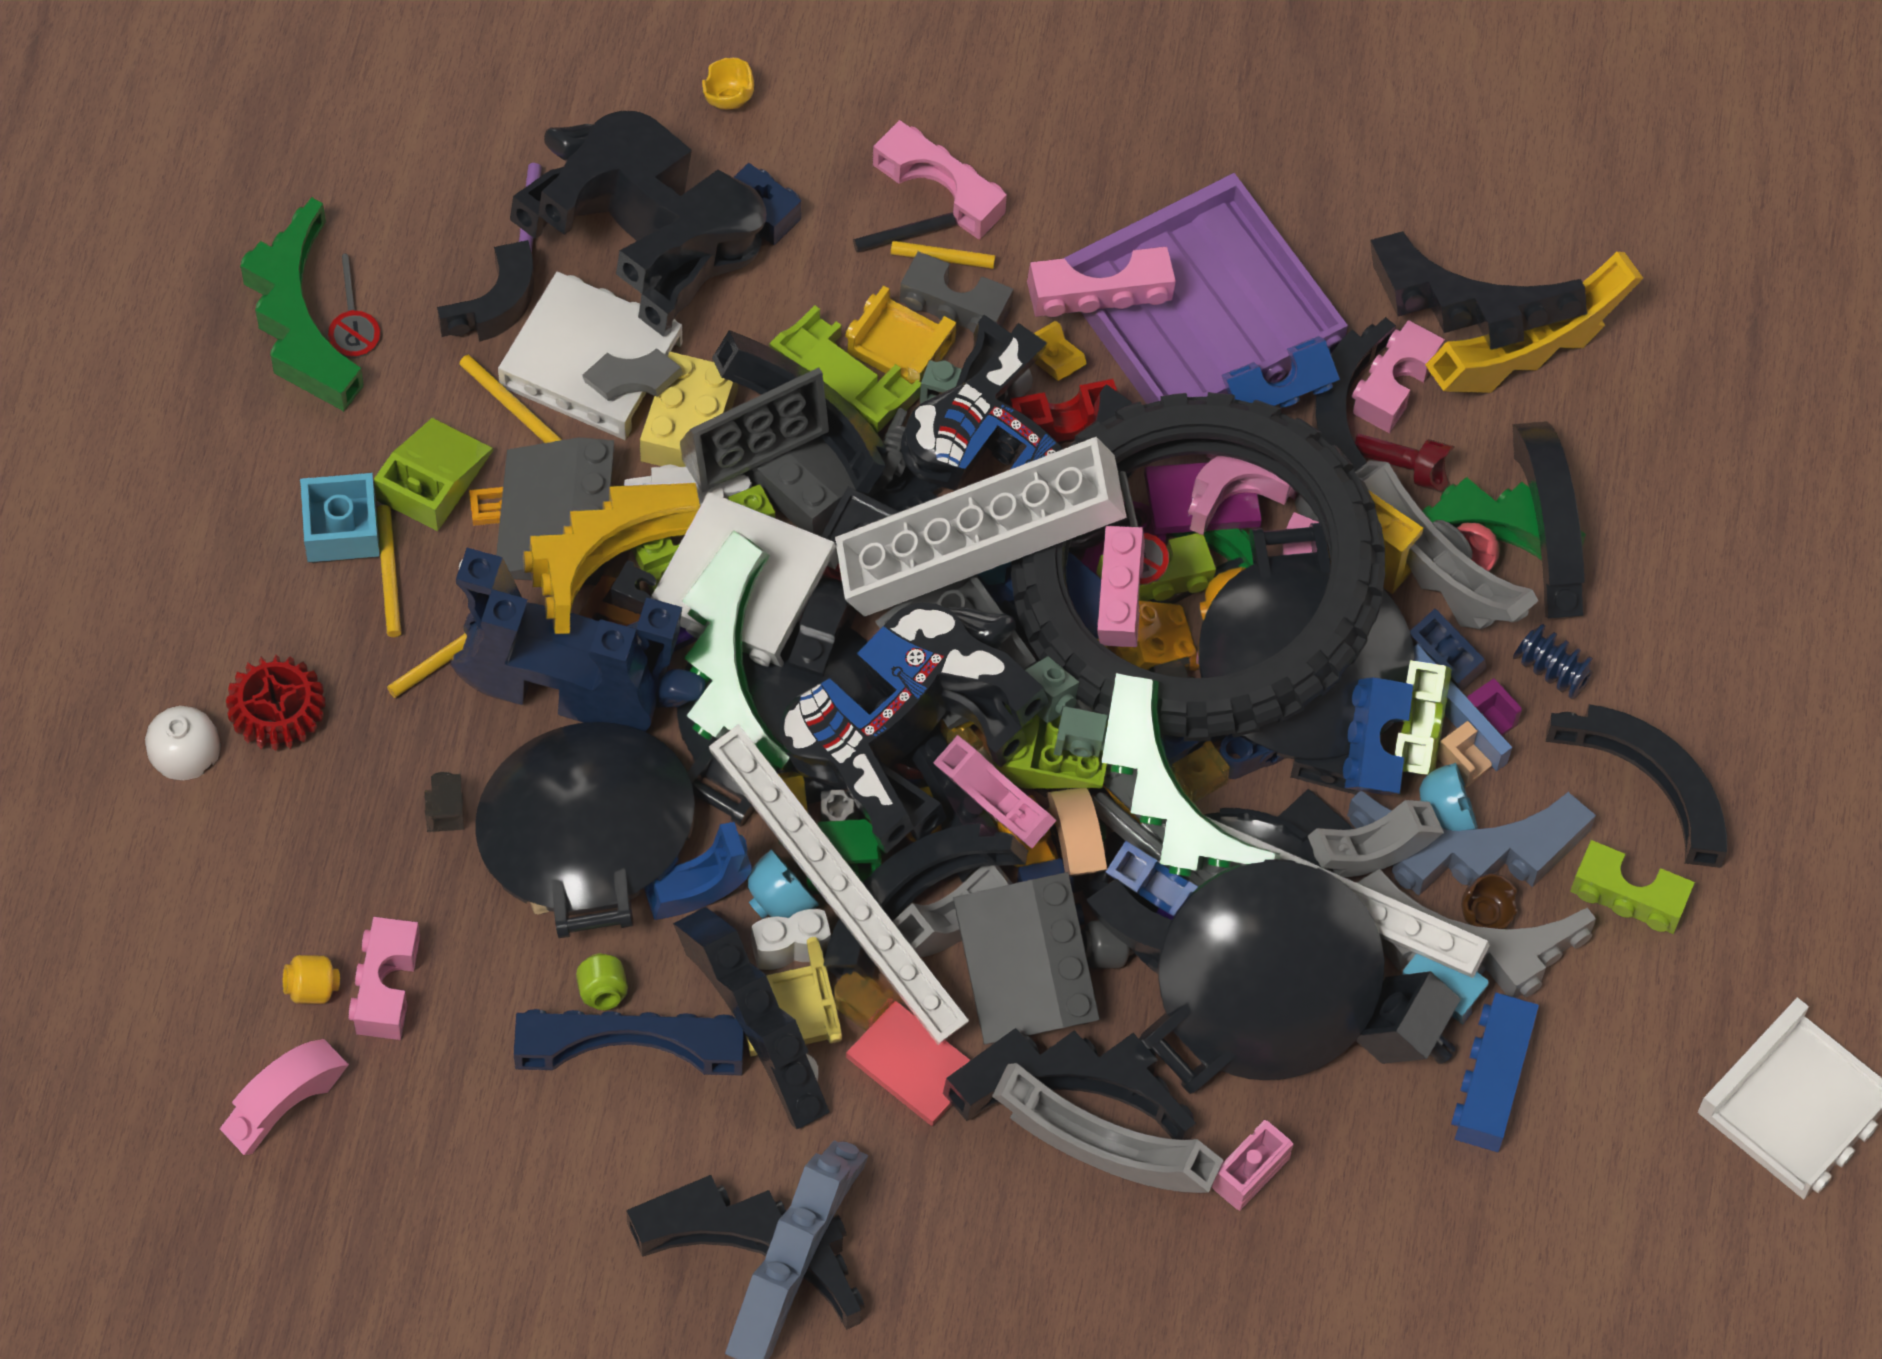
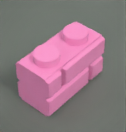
M1264 1120L1254 1130L1253 1135L1250 1134L1222 1163L1211 1187L1240 1211L1290 1159L1293 1143L1269 1121Z

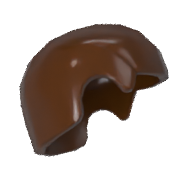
M1493 873L1475 879L1466 888L1462 896L1461 907L1465 921L1469 925L1476 927L1506 929L1518 912L1515 904V895L1517 893L1515 886L1506 877Z

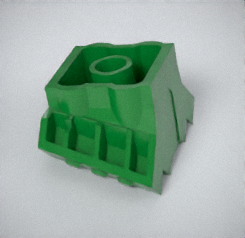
M867 820L818 822V827L862 883L882 865L881 856L885 852L878 846L872 832V824ZM807 877V888L812 894H821Z

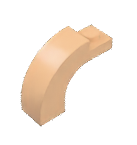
M1073 788L1047 792L1050 807L1046 811L1057 820L1054 824L1060 840L1065 873L1068 872L1069 877L1107 870L1100 826L1088 789Z

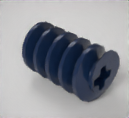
M1541 624L1535 630H1531L1522 640L1513 655V659H1518L1522 656L1521 664L1524 667H1530L1534 664L1533 672L1537 676L1546 672L1545 681L1549 684L1558 680L1557 689L1560 692L1570 688L1568 697L1573 700L1585 688L1593 674V671L1590 669L1593 658L1589 656L1583 662H1579L1581 650L1577 648L1571 654L1566 653L1569 642L1565 640L1559 646H1556L1557 633L1553 632L1547 638L1543 637L1546 626Z

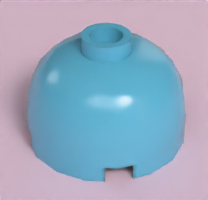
M1456 763L1440 767L1430 772L1423 779L1419 788L1420 801L1430 802L1443 829L1452 831L1478 829L1469 797H1467L1464 788L1465 784Z
M772 849L752 867L748 877V888L754 898L749 901V904L762 919L768 915L770 917L789 918L797 912L815 909L819 905L807 888L802 885L795 874Z

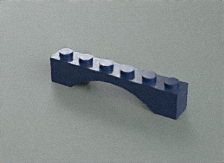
M531 1009L525 1013H516L514 1040L515 1069L555 1070L566 1061L587 1051L607 1046L637 1045L672 1053L692 1064L704 1075L742 1076L744 1031L734 1016L725 1014L717 1015L714 1018H698V1016L689 1013L679 1014L676 1017H661L659 1014L651 1012L641 1013L639 1016H623L621 1013L614 1011L603 1012L601 1015H585V1013L577 1010H569L563 1014H550L543 1010Z

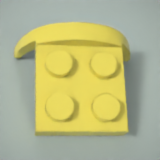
M810 937L807 939L810 966L766 976L779 1007L796 1020L805 1044L828 1040L832 1044L842 1040V1032L827 970L823 966L824 958L819 940L816 937ZM746 1036L750 1057L756 1056L757 1053Z

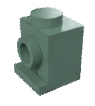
M929 360L921 382L920 404L936 396L931 394L932 390L943 393L954 388L961 369L948 361L935 362Z
M1064 706L1054 755L1061 756L1063 749L1079 757H1089L1091 755L1099 757L1100 750H1104L1107 715Z

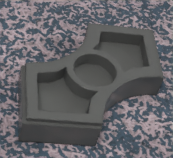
M656 348L645 356L633 359L618 358L607 352L582 377L586 384L605 399L611 401L620 394L631 391L648 392L658 397L683 372L677 363Z

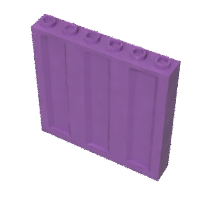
M1235 173L1065 257L1068 264L1077 272L1093 278H1106L1114 276L1125 269L1131 260L1133 250L1158 247L1168 248L1176 280L1172 301H1165L1158 305L1148 303L1131 305L1124 309L1114 307L1097 309L1090 313L1081 312L1146 404L1161 401L1160 396L1187 393V397H1207L1208 392L1228 394L1221 375L1252 362H1255L1260 367L1265 381L1278 382L1291 370V360L1287 348L1320 336L1326 341L1330 354H1332L1347 333V323Z

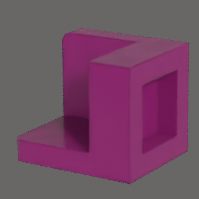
M1494 678L1467 696V699L1501 736L1518 725L1522 708Z

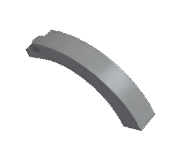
M1017 1063L1007 1065L992 1096L1013 1112L1010 1119L1042 1141L1077 1160L1133 1182L1172 1191L1209 1193L1223 1162L1222 1158L1198 1139L1176 1140L1146 1135L1120 1127L1092 1115L1053 1092Z

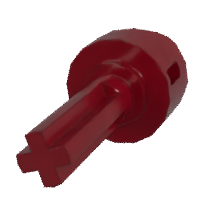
M1359 433L1356 435L1355 445L1362 456L1414 470V484L1438 492H1443L1447 487L1449 481L1445 470V457L1455 448L1454 446L1428 439L1424 442L1420 451H1418L1417 449Z

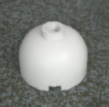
M176 706L166 709L153 719L148 726L145 737L147 755L151 764L162 775L176 780H188L203 775L204 770L211 763L214 765L218 760L221 749L217 728L204 712L195 707Z

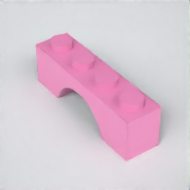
M899 120L873 146V166L900 184L916 178H926L944 185L952 193L955 200L953 208L955 223L980 240L1005 214L1007 194L1004 193L999 185L993 182L989 183L979 176L973 167L968 164H962L952 157L943 146L935 145L926 139L917 128L909 127Z
M1167 247L1133 250L1131 260L1125 269L1114 276L1106 278L1085 276L1074 270L1064 258L1030 262L1027 279L1035 317H1056L1063 313L1080 311L1090 313L1097 309L1114 307L1124 309L1131 305L1148 303L1158 305L1165 301H1172L1176 283Z

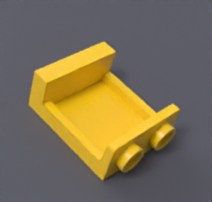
M883 286L877 295L872 294L868 298L864 306L863 315L859 320L854 319L850 323L845 337L848 339L847 353L885 374L896 364L901 368V377L913 384L916 380L922 382L929 360L941 361L955 342L956 322L944 316L940 323L937 324L893 301L890 298V288Z
M1369 491L1375 503L1379 523L1382 526L1385 545V579L1383 588L1393 594L1412 572L1406 560L1409 549L1421 537L1423 527Z

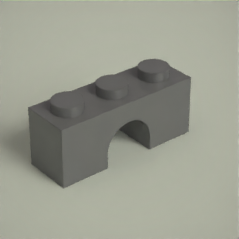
M919 251L916 253L901 282L900 302L906 304L910 309L922 310L935 315L940 320L945 316L955 321L957 325L969 329L972 333H974L983 315L1003 326L1012 308L1013 288L981 276L973 290L965 293L952 291L947 287L950 264Z

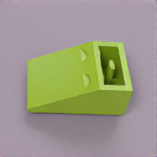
M431 418L391 453L375 476L376 501L388 505L392 509L438 531L493 452V448Z
M1005 704V708L1012 715L1010 707ZM1036 714L1022 727L1027 744L1001 768L995 762L993 766L1016 787L1025 789L1102 788L1107 763H1101L1102 750H1100L1099 757L1092 755L1089 757H1079L1063 749L1061 756L1054 755L1061 716L1046 723Z

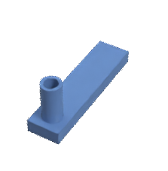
M1418 644L1414 646L1415 661L1436 664ZM1450 680L1444 715L1456 728H1459L1468 721L1477 730L1474 745L1491 761L1492 767L1497 772L1508 764L1512 750L1511 745Z

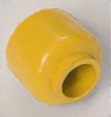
M296 955L290 964L284 965L282 978L284 994H289L291 1000L296 1004H325L329 1001L332 991L339 990V969H333L330 959L324 955Z

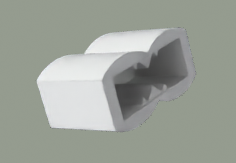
M807 909L797 912L789 918L768 917L753 924L752 947L757 967L764 970H774L785 967L794 960L810 962L807 949V939L810 937H816L819 940L824 958L831 939L825 911Z

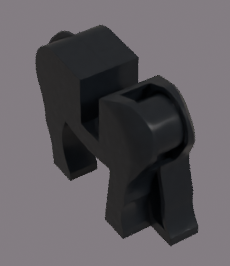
M637 111L613 112L603 116L594 124L550 127L547 129L544 135L546 146L558 157L565 160L566 163L564 167L549 170L515 194L512 199L510 220L534 239L542 235L543 229L548 223L565 235L572 229L576 216L609 212L614 220L636 240V242L619 250L616 275L642 294L638 318L663 337L671 332L672 323L676 315L690 304L701 286L708 279L741 269L756 258L762 243L759 231L763 228L767 216L766 207L761 196L751 186L718 169L685 193L692 150L653 117Z

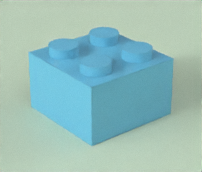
M373 473L300 479L304 544L308 562L380 556Z

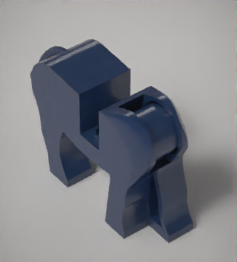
M466 548L456 577V585L462 589L468 598L470 613L466 617L463 626L467 638L463 649L453 656L451 667L472 688L487 696L523 705L530 682L559 690L558 715L583 723L608 722L621 724L642 731H646L650 727L656 707H679L685 703L699 700L704 693L706 681L700 675L683 669L668 671L680 632L682 607L646 597L639 621L628 626L601 619L596 621L570 612V633L555 634L553 619H546L545 606L527 602L528 599L522 598L503 557Z

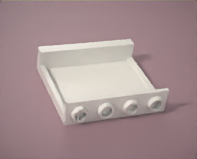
M556 272L498 367L499 382L509 391L626 440L632 430L631 418L646 392H626L608 401L586 384L582 375L607 352L618 358L633 359L645 356L657 348L668 356L674 345L680 347L683 343L682 324L674 319L671 332L663 337L638 318L640 303L628 302L616 297L607 289H597L590 286L576 276H567Z
M708 492L651 599L682 607L680 626L686 628L690 635L699 639L710 622L703 626L690 617L687 613L691 608L684 604L682 600L732 531L735 530L743 534L771 556L755 581L746 607L742 632V652L749 654L753 661L762 666L768 667L772 663L782 667L784 662L780 653L827 566L835 569L839 562L837 547L833 541Z
M1797 997L1704 1097L1697 1113L1804 1200L1812 1190L1816 1193L1821 1192L1832 1178L1829 1171L1836 1164L1842 1168L1856 1150L1852 1146L1859 1138L1866 1142L1879 1126L1875 1121L1882 1114V1078L1806 1018L1805 1014L1809 1006Z

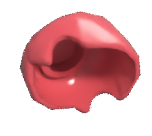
M1479 523L1461 524L1457 529L1470 544L1473 552L1471 560L1490 572L1499 558L1500 548L1496 535L1491 529Z

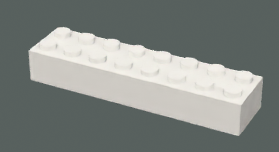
M1094 437L835 537L845 600L865 617L1127 518L1115 455L1097 437Z

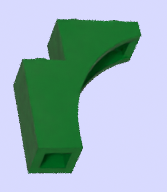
M1465 477L1457 486L1454 483L1448 486L1442 493L1440 501L1434 507L1429 505L1422 511L1432 523L1436 520H1443L1455 528L1463 523H1479L1491 529L1496 535L1497 540L1517 546L1542 561L1533 499L1530 488L1523 482H1520L1513 490L1506 489L1495 501L1468 477ZM1581 531L1582 547L1586 537L1583 531Z

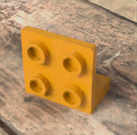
M1139 601L1140 614L1137 647L1109 646L1111 651L1120 658L1146 670H1149L1152 666L1194 671L1199 668V664L1196 663L1197 652L1181 605Z

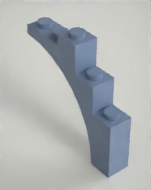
M1360 791L1351 799L1347 816L1355 828H1360L1383 818L1392 810L1385 808L1366 793ZM1567 792L1548 808L1518 822L1496 828L1462 831L1442 828L1444 833L1416 854L1394 864L1392 873L1402 887L1413 890L1418 896L1448 868L1458 882L1463 885H1470L1478 877L1490 873L1495 874L1506 864L1514 877L1521 881L1525 880L1533 887L1591 831L1596 815Z
M834 1140L822 1155L816 1153L805 1165L792 1204L778 1221L766 1258L752 1275L725 1352L726 1355L735 1359H769L771 1357L794 1297L816 1249L842 1200L865 1167L869 1155L860 1152L855 1145Z

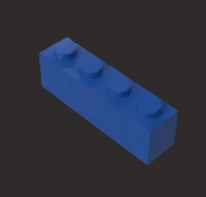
M1496 992L1491 1005L1484 1003L1478 1025L1485 1027L1482 1038L1475 1036L1469 1058L1476 1060L1473 1071L1466 1069L1460 1089L1461 1092L1467 1093L1464 1105L1456 1104L1451 1125L1458 1127L1454 1140L1499 1152L1538 1011V1004Z

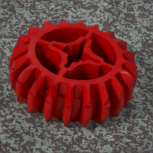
M275 654L273 662L266 663V660L261 656L259 665L256 667L247 662L245 667L247 674L236 672V683H229L228 687L229 696L226 698V707L229 710L227 715L229 721L234 723V731L237 734H243L244 740L248 744L256 739L257 746L260 749L268 742L271 743L272 749L276 751L279 743L285 742L286 746L291 749L293 739L297 738L304 743L306 739L305 731L315 733L317 729L316 722H321L324 717L322 709L325 708L326 701L323 696V684L318 682V677L314 670L308 672V667L304 661L295 666V661L291 655L285 662H280V657ZM263 687V690L260 693L253 695L257 690ZM271 694L274 695L276 701H280L281 711L277 710L276 704H272ZM299 710L296 714H294L293 716H291L290 718H288V716H289L293 711Z

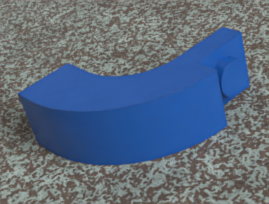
M735 822L720 824L712 846L705 853L691 861L673 866L660 881L655 879L648 886L644 887L654 920L678 916L700 909L725 897L739 887L752 871L744 836L738 834Z

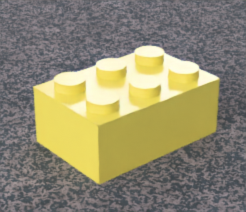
M669 352L668 357L681 367L683 374L658 397L654 396L640 438V455L642 462L658 466L671 464L678 467H686L682 460L681 439L689 429L731 410L738 391V383L721 378L714 362Z

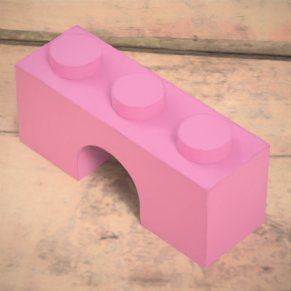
M1409 320L1401 331L1396 329L1388 340L1386 346L1388 350L1385 355L1379 354L1373 361L1369 370L1371 375L1368 380H1361L1356 386L1352 398L1356 400L1353 414L1390 433L1406 410L1410 395V389L1400 385L1395 378L1406 375L1424 383L1430 374L1425 364L1444 345L1445 339Z
M1106 526L1097 629L1099 642L1104 646L1137 647L1140 614L1139 584L1140 578L1143 575L1145 549L1144 533L1141 527Z
M373 917L371 930L365 929L362 940V952H366L364 964H358L355 977V985L360 986L358 998H351L349 1006V1020L354 1021L356 1035L401 1040L407 1011L406 993L404 990L388 988L382 984V981L386 975L393 971L404 970L414 972L420 942L418 922Z

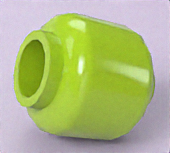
M601 953L594 954L582 961L578 966L576 980L579 994L583 1003L597 1010H609L616 1007L627 995L628 984L622 962L615 956Z

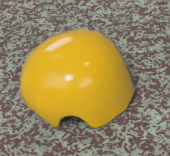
M723 58L710 64L708 67V77L706 80H702L703 94L706 101L721 110L738 109L752 97L754 92V78L748 62L740 58Z

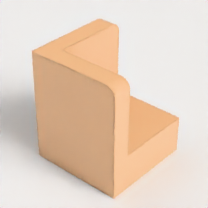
M1468 721L1441 740L1437 759L1444 766L1457 764L1465 788L1489 771L1492 766L1491 761L1474 745L1477 730Z

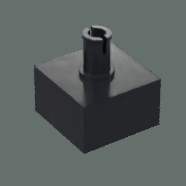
M1431 971L1385 977L1373 1016L1356 1041L1381 1064L1424 1060L1429 1055L1438 1064H1443L1452 1057V1054L1447 1049L1450 1052H1455V1046L1443 1037L1441 1033L1461 999Z

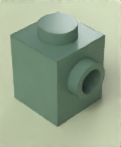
M1049 656L1025 670L1044 687L1049 703L1037 715L1046 723L1062 716L1064 706L1075 707L1079 681Z

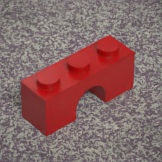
M1113 378L1079 385L1078 394L1071 400L1063 403H1048L1045 392L1012 398L1010 407L1039 425L1056 442L1075 439V435L1093 423L1094 403L1106 384L1115 391H1117Z

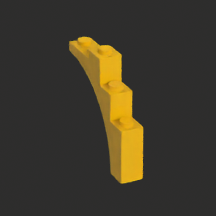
M1617 251L1597 271L1583 281L1586 293L1587 314L1524 331V341L1490 350L1484 336L1468 340L1447 341L1425 366L1445 392L1492 393L1513 370H1538L1560 347L1584 348L1605 326L1602 320L1641 282L1643 277L1626 253Z
M696 483L609 487V501H603V510L570 511V526H563L562 535L530 536V551H523L524 573H531L533 587H542L543 596L549 595V597H545L546 619H553L555 634L570 633V612L574 598L585 580L602 564L621 552L643 543L686 534L700 508Z

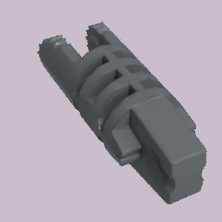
M902 408L897 410L883 440L887 448L882 457L886 467L881 478L874 484L881 489H885L893 475L901 477L906 467L901 453V438L905 430L902 424L906 419L907 411Z

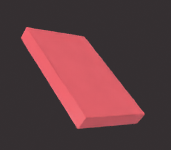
M896 1000L846 1052V1058L932 1127L952 1106L951 1102L943 1094L946 1078L970 1061V1059L946 1040L937 1045L916 1016Z

